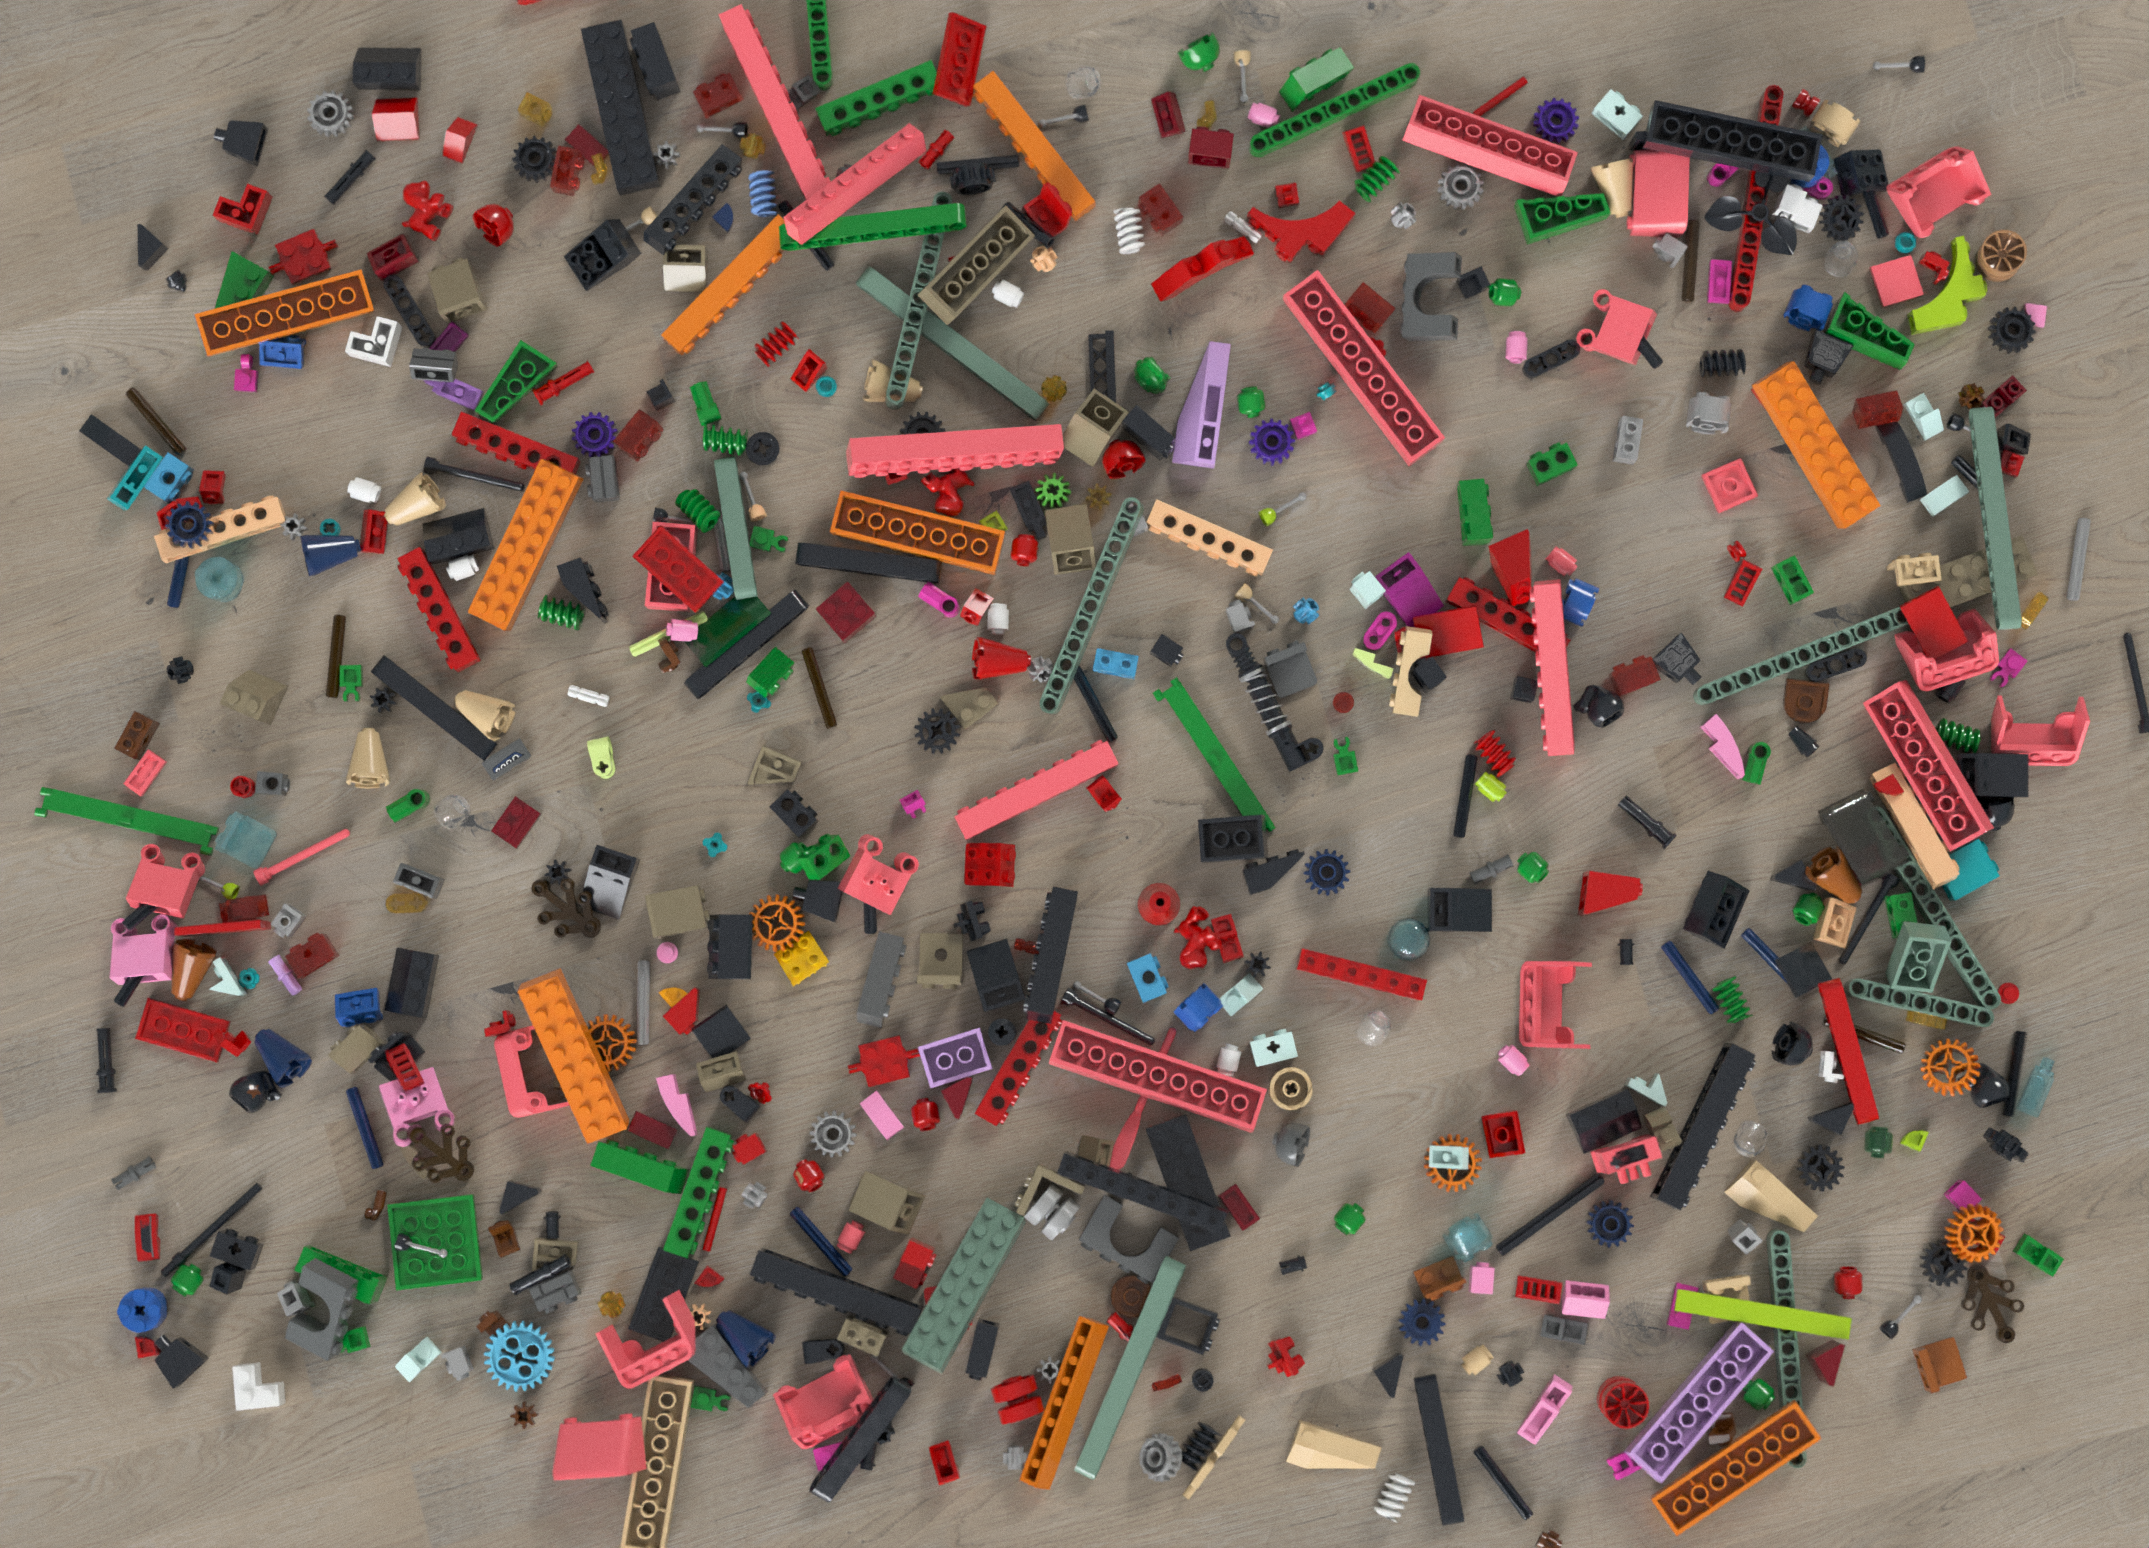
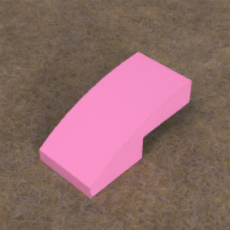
M875 1091L860 1103L886 1140H889L904 1128L878 1091Z

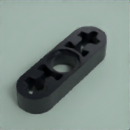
M1570 339L1528 359L1523 365L1524 375L1534 379L1575 359L1580 353V345L1577 341ZM1567 345L1575 347L1573 355L1568 352L1563 355L1564 360H1562L1560 353L1567 349ZM1546 355H1556L1557 363L1553 365L1546 362ZM1539 358H1541L1542 366L1536 369V373L1528 371L1530 363L1535 366L1540 363Z
M1852 649L1810 664L1806 668L1805 674L1808 680L1819 682L1863 666L1866 663L1867 656L1861 649ZM1853 653H1855L1856 656L1860 655L1861 659L1858 660L1859 664H1857L1856 661L1847 664L1846 660L1854 657ZM1837 659L1841 662L1842 667L1839 671L1832 670L1830 666L1832 660ZM1814 666L1816 669H1821L1825 667L1827 670L1819 673V678H1817L1816 675L1811 674V671L1814 670Z

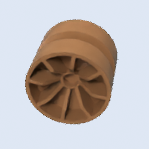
M2010 230L1995 231L1985 239L1977 251L1976 267L1979 273L1987 280L1993 282L2009 280L2023 265L2027 256V247L2022 237Z

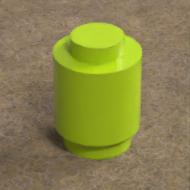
M1486 771L1475 783L1478 787L1477 790L1492 802L1495 800L1499 802L1507 793L1504 790L1506 785L1492 773L1488 774Z

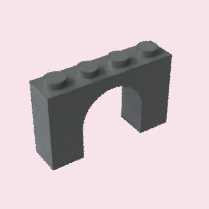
M1458 253L1407 254V261L1404 263L1406 281L1403 283L1405 300L1402 303L1404 317L1403 323L1400 326L1401 335L1406 340H1457L1459 319L1453 315L1424 314L1420 307V296L1424 287L1435 279L1461 278L1462 256Z
M1104 1194L1079 1238L1082 1242L1081 1246L1091 1252L1093 1249L1101 1253L1099 1257L1108 1262H1111V1260L1118 1262V1268L1127 1273L1130 1271L1138 1274L1137 1279L1146 1284L1149 1281L1154 1283L1163 1260L1166 1256H1170L1179 1237L1160 1226L1144 1252L1134 1256L1118 1252L1111 1243L1110 1229L1123 1204Z
M315 1258L303 1266L298 1284L323 1298L330 1311L329 1324L322 1323L301 1312L289 1320L285 1339L328 1361L335 1355H339L343 1349L342 1341L348 1330V1318L353 1311L352 1303L357 1295L358 1280Z

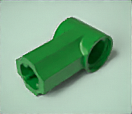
M707 381L691 386L690 390L697 407L696 413L701 426L722 420Z
M1756 742L1749 746L1748 758L1744 769L1745 775L1742 777V781L1761 785L1766 762L1771 754L1770 746L1767 743ZM1757 746H1761L1764 750L1761 758L1755 755V748Z
M413 789L407 795L386 806L387 813L394 823H397L417 810L426 808L430 803V796L424 790ZM420 793L422 795V802L417 805L414 797Z

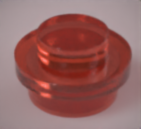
M1340 692L1333 699V707L1339 713H1348L1354 706V699L1347 692Z

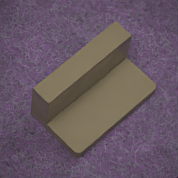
M737 1051L696 1063L699 1080L705 1092L746 1081Z
M1082 1135L1078 1155L1110 1167L1114 1141Z

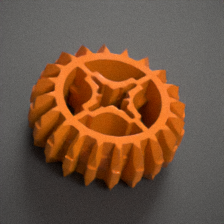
M779 894L775 895V901L768 895V903L760 899L761 907L753 905L757 913L749 912V915L755 917L754 921L752 920V924H754L752 933L756 932V934L752 937V940L760 938L757 945L761 947L765 942V950L767 951L771 945H773V952L778 951V945H780L782 951H785L786 943L790 948L794 947L791 940L800 941L795 936L796 933L804 934V931L798 928L799 926H805V922H799V919L805 916L804 914L797 915L796 913L801 910V907L797 906L793 909L795 901L791 900L787 904V896H784L782 901H780ZM779 906L775 915L771 917L762 915L769 907ZM785 908L792 914L793 926L784 921ZM776 917H779V922L786 925V927L781 926L779 928L777 926V929H773L774 925L766 919L776 920ZM760 921L767 923L769 926L768 938L760 930ZM780 930L791 932L785 939L774 941L775 936Z
M604 1014L603 1021L600 1016H596L597 1024L592 1020L588 1021L591 1027L589 1032L593 1036L595 1031L603 1026L602 1037L594 1041L596 1047L603 1050L605 1061L603 1060L606 1065L607 1071H612V1065L616 1070H620L619 1062L626 1066L627 1062L624 1058L626 1057L631 1060L633 1056L628 1052L636 1051L635 1047H630V1043H637L636 1039L630 1040V1036L634 1035L635 1031L627 1032L631 1025L628 1023L623 1027L625 1019L621 1018L616 1022L617 1015H612L611 1021H609L608 1014ZM610 1025L616 1027L622 1033L624 1039L614 1038ZM607 1037H609V1040H612V1042H618L616 1044L609 1045V1049H606V1046L598 1045V1043L606 1041ZM624 1045L622 1053L612 1060L614 1048Z
M1946 1039V1045H1943L1940 1040L1937 1041L1938 1048L1931 1045L1930 1048L1933 1052L1925 1051L1924 1054L1928 1059H1921L1922 1064L1927 1066L1920 1068L1921 1072L1926 1073L1922 1076L1923 1080H1929L1927 1086L1929 1088L1934 1086L1933 1091L1935 1093L1941 1090L1943 1096H1946L1947 1092L1950 1091L1951 1097L1955 1096L1956 1090H1958L1960 1095H1963L1962 1088L1964 1087L1970 1091L1971 1087L1968 1083L1976 1084L1977 1081L1973 1076H1980V1073L1974 1069L1981 1067L1980 1063L1976 1062L1979 1059L1978 1056L1972 1055L1974 1049L1972 1047L1967 1049L1968 1045L1965 1042L1960 1045L1958 1039L1954 1040L1953 1045L1950 1039ZM1953 1052L1963 1055L1968 1063L1955 1061ZM1942 1054H1945L1944 1060L1934 1065L1935 1061ZM1950 1061L1954 1066L1952 1068L1951 1075L1947 1070V1068H1949ZM1967 1070L1965 1076L1956 1082L1957 1075ZM1933 1072L1945 1074L1948 1083L1937 1080Z
M1447 1134V1141H1445L1443 1136H1440L1441 1144L1433 1141V1145L1469 1147L1468 1156L1470 1163H1468V1172L1461 1179L1453 1181V1177L1459 1169L1446 1168L1447 1178L1445 1180L1440 1176L1435 1167H1429V1164H1424V1168H1431V1171L1427 1172L1426 1176L1434 1175L1435 1177L1432 1178L1431 1183L1434 1184L1439 1180L1440 1182L1437 1186L1439 1189L1446 1184L1445 1190L1447 1192H1450L1451 1186H1453L1454 1192H1458V1185H1461V1188L1466 1190V1181L1470 1185L1474 1184L1470 1179L1471 1176L1479 1178V1175L1474 1173V1170H1482V1167L1476 1166V1162H1481L1482 1158H1475L1474 1156L1479 1154L1480 1151L1478 1149L1471 1150L1475 1146L1473 1142L1468 1146L1466 1145L1468 1142L1467 1137H1464L1460 1142L1459 1134H1456L1454 1140H1452L1451 1134ZM1424 1156V1159L1429 1160V1156Z
M1967 1204L1966 1208L1963 1206L1959 1207L1960 1213L1952 1212L1954 1219H1947L1951 1224L1944 1227L1945 1230L1949 1231L1944 1237L1950 1240L1947 1246L1952 1248L1953 1254L1958 1255V1258L1962 1260L1966 1259L1968 1262H1973V1260L1981 1262L1982 1258L1985 1260L1989 1259L1988 1253L1996 1254L1994 1248L2001 1247L1997 1242L2004 1239L2003 1236L1999 1235L2004 1229L1998 1226L2002 1221L1996 1218L1997 1214L1994 1211H1990L1989 1207H1982L1980 1204H1975V1206ZM1974 1217H1981L1979 1221L1976 1220L1973 1223L1968 1222V1220ZM1975 1243L1980 1244L1976 1248L1966 1249L1969 1245L1972 1246Z

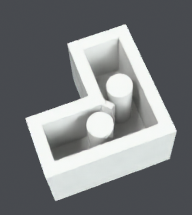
M1787 185L1779 194L1770 219H1788L1796 229L1810 233L1814 229L1822 205L1818 204V201L1813 198L1807 197L1805 199L1807 192L1803 191L1800 186Z
M377 316L371 336L350 332L345 352L354 358L391 367L402 326L397 321Z
M260 1362L239 1364L232 1367L236 1411L285 1404L284 1381L262 1384Z

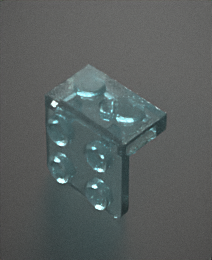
M235 811L234 814H230L225 823L227 826L224 832L217 836L215 840L217 845L214 849L257 869L261 866L273 844L277 832L245 814Z

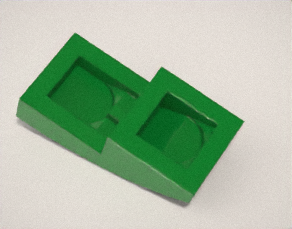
M2025 1233L2013 1250L2014 1253L2051 1277L2055 1275L2064 1260L2054 1251L2043 1246Z

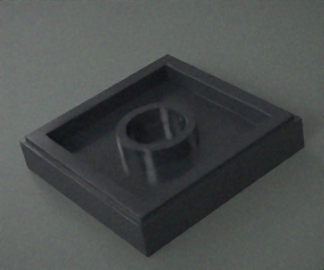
M1812 942L1775 960L1795 998L1818 987V983L1832 980Z
M727 1004L691 1028L712 1059L731 1053L751 1039Z

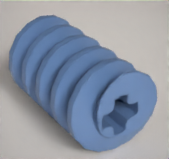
M761 170L753 172L748 176L749 181H751L749 188L752 190L749 194L753 198L750 200V204L754 206L751 208V213L759 217L778 215L776 211H771L772 208L777 207L776 203L771 202V200L776 199V195L770 194V192L776 190L775 187L769 185L775 182V179L769 178V175L775 174L773 171Z

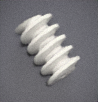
M1134 208L1114 210V213L1117 214L1115 221L1118 222L1116 229L1119 230L1117 233V237L1120 239L1118 245L1122 247L1119 249V253L1132 254L1140 251L1139 248L1145 245L1144 242H1138V239L1144 237L1143 234L1137 233V231L1143 229L1142 226L1136 225L1137 222L1141 221V218L1135 217L1136 214L1140 213V210Z
M1396 1473V1475H1388L1392 1483L1384 1484L1389 1490L1381 1491L1385 1499H1378L1377 1501L1382 1506L1374 1507V1510L1379 1515L1398 1523L1393 1517L1401 1516L1397 1509H1404L1405 1506L1400 1501H1408V1497L1404 1493H1411L1412 1490L1407 1485H1415V1482Z

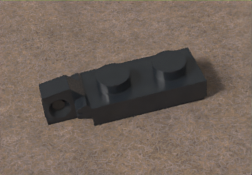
M1029 480L1010 488L1025 527L1029 532H1035L1038 541L1046 538L1042 528L1047 525L1046 519Z

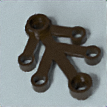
M541 878L533 882L531 889L534 895L545 897L562 910L557 912H541L537 917L540 924L546 925L551 921L573 919L578 923L570 926L559 924L554 929L557 937L563 938L567 934L582 933L588 938H593L600 933V921L593 917L591 894L583 891L577 896L578 903L583 906V916L577 910L574 893L575 883L572 879L566 878L560 884L562 891L565 892L567 903L550 890V883L546 879ZM565 882L570 884V889L566 888ZM537 885L542 887V892L537 890ZM582 895L587 897V902L582 900ZM542 915L547 916V921L542 919ZM587 924L592 926V931L588 930ZM559 927L563 928L564 934L559 932Z
M446 1123L440 1129L443 1135V1148L426 1136V1131L421 1125L414 1124L408 1128L407 1136L413 1143H421L437 1155L426 1158H414L412 1160V1167L416 1171L420 1172L428 1166L447 1163L452 1168L443 1170L431 1169L427 1173V1178L432 1183H438L441 1178L455 1176L457 1180L465 1181L472 1177L474 1166L468 1161L467 1157L470 1140L465 1135H461L456 1139L459 1154L458 1160L454 1158L452 1136L455 1134V1128L451 1124ZM451 1128L450 1132L446 1134L445 1130ZM417 1133H421L418 1138H415ZM462 1140H466L464 1145H460ZM419 1161H422V1165L419 1166V1167H416V1164H417ZM467 1168L466 1172L461 1174L462 1169ZM437 1173V1177L432 1179V1175Z
M1972 1265L1967 1271V1279L1970 1285L1965 1298L1961 1301V1306L1967 1311L1975 1309L1976 1302L1974 1298L1978 1288L1982 1297L1975 1317L1970 1322L1971 1327L1977 1331L1985 1328L1984 1318L1989 1308L1998 1327L1996 1338L2003 1343L2012 1342L2015 1338V1331L2006 1325L1996 1303L2009 1307L2016 1313L2023 1311L2024 1303L2021 1300H2012L1991 1292L1987 1283L2000 1287L2006 1293H2011L2014 1290V1283L2008 1279L2002 1280L1989 1275L1988 1270L1982 1265ZM1978 1271H1980L1982 1274V1277L1980 1279H1976L1975 1274ZM2006 1282L2010 1283V1289L2008 1290L2004 1288ZM1968 1300H1970L1972 1303L1970 1308H1966L1965 1303ZM2015 1302H2019L2020 1307L2017 1310H2015L2013 1307ZM1977 1320L1981 1321V1326L1979 1328L1975 1327V1322ZM2005 1331L2010 1332V1336L2007 1339L2003 1336Z

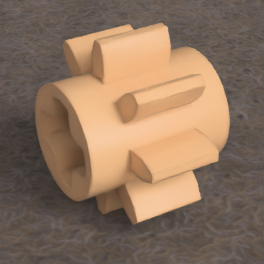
M1039 246L1033 251L1032 256L1034 258L1030 261L1038 272L1041 269L1044 272H1048L1055 267V260L1058 256L1051 247Z
M693 1304V1311H690L692 1316L696 1315V1311L698 1314H703L701 1322L698 1319L695 1320V1328L700 1326V1329L703 1330L704 1322L711 1323L708 1315L712 1311L706 1312L704 1309L705 1304L700 1308Z

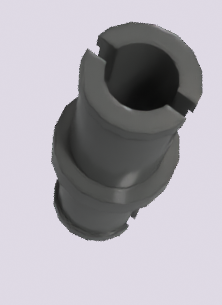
M1507 854L1493 862L1488 861L1485 866L1469 873L1476 885L1491 876L1493 878L1496 877L1498 873L1514 867Z
M148 1156L138 1164L130 1165L127 1167L128 1170L112 1178L113 1184L118 1183L115 1186L116 1189L121 1190L124 1186L134 1180H140L141 1176L157 1168L155 1162H152L153 1159Z

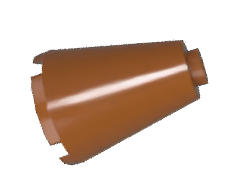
M1830 846L1814 855L1811 859L1812 865L1810 868L1807 866L1805 870L1807 877L1846 904L1859 901L1862 888L1843 851L1837 846L1836 849H1832Z
M190 939L176 940L173 946L171 992L175 995L176 999L186 1001L194 996L216 958L217 950L205 943H202L200 946L194 944L195 940Z

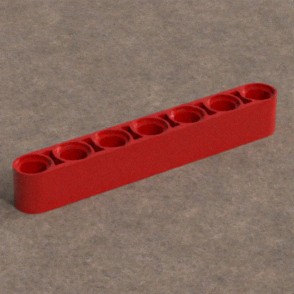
M1840 978L1818 983V989L1842 1075H1844L1849 1100L1854 1105L1853 1114L1856 1123L1860 1125L1878 1120V1110Z

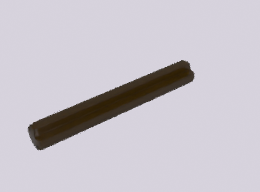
M1688 220L1686 246L1688 247L1685 250L1681 299L1686 303L1693 302L1695 297L1700 228L1698 220Z
M134 387L130 388L126 392V396L178 456L182 455L186 451V447Z
M334 615L326 687V697L338 698L340 665L342 664L346 617L344 615Z
M811 647L802 650V655L827 729L836 727L837 722L814 651Z
M1825 1016L1823 1026L1829 1028L1827 1017ZM1854 1025L1858 1039L1899 1054L1904 1052L1905 1043Z

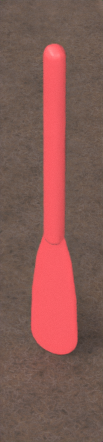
M1171 1027L1168 1030L1159 1053L1168 1054L1177 1032L1175 1028ZM1140 1095L1134 1111L1124 1124L1113 1147L1110 1167L1119 1170L1126 1164L1140 1125L1141 1114L1148 1100L1147 1097Z

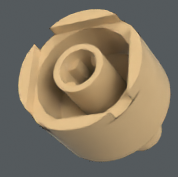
M1824 100L1810 121L1812 126L1810 131L1830 138L1828 142L1836 147H1839L1841 144L1845 145L1859 125L1860 120L1857 119L1855 121L1852 118L1854 114L1845 107L1835 102L1829 105L1827 104L1829 100Z
M1285 1067L1276 1071L1268 1085L1271 1100L1278 1107L1285 1110H1297L1304 1107L1311 1099L1313 1092L1309 1076L1303 1070L1295 1067ZM1294 1083L1293 1088L1296 1091L1295 1093L1290 1092L1288 1095L1285 1086L1286 1084L1291 1085Z

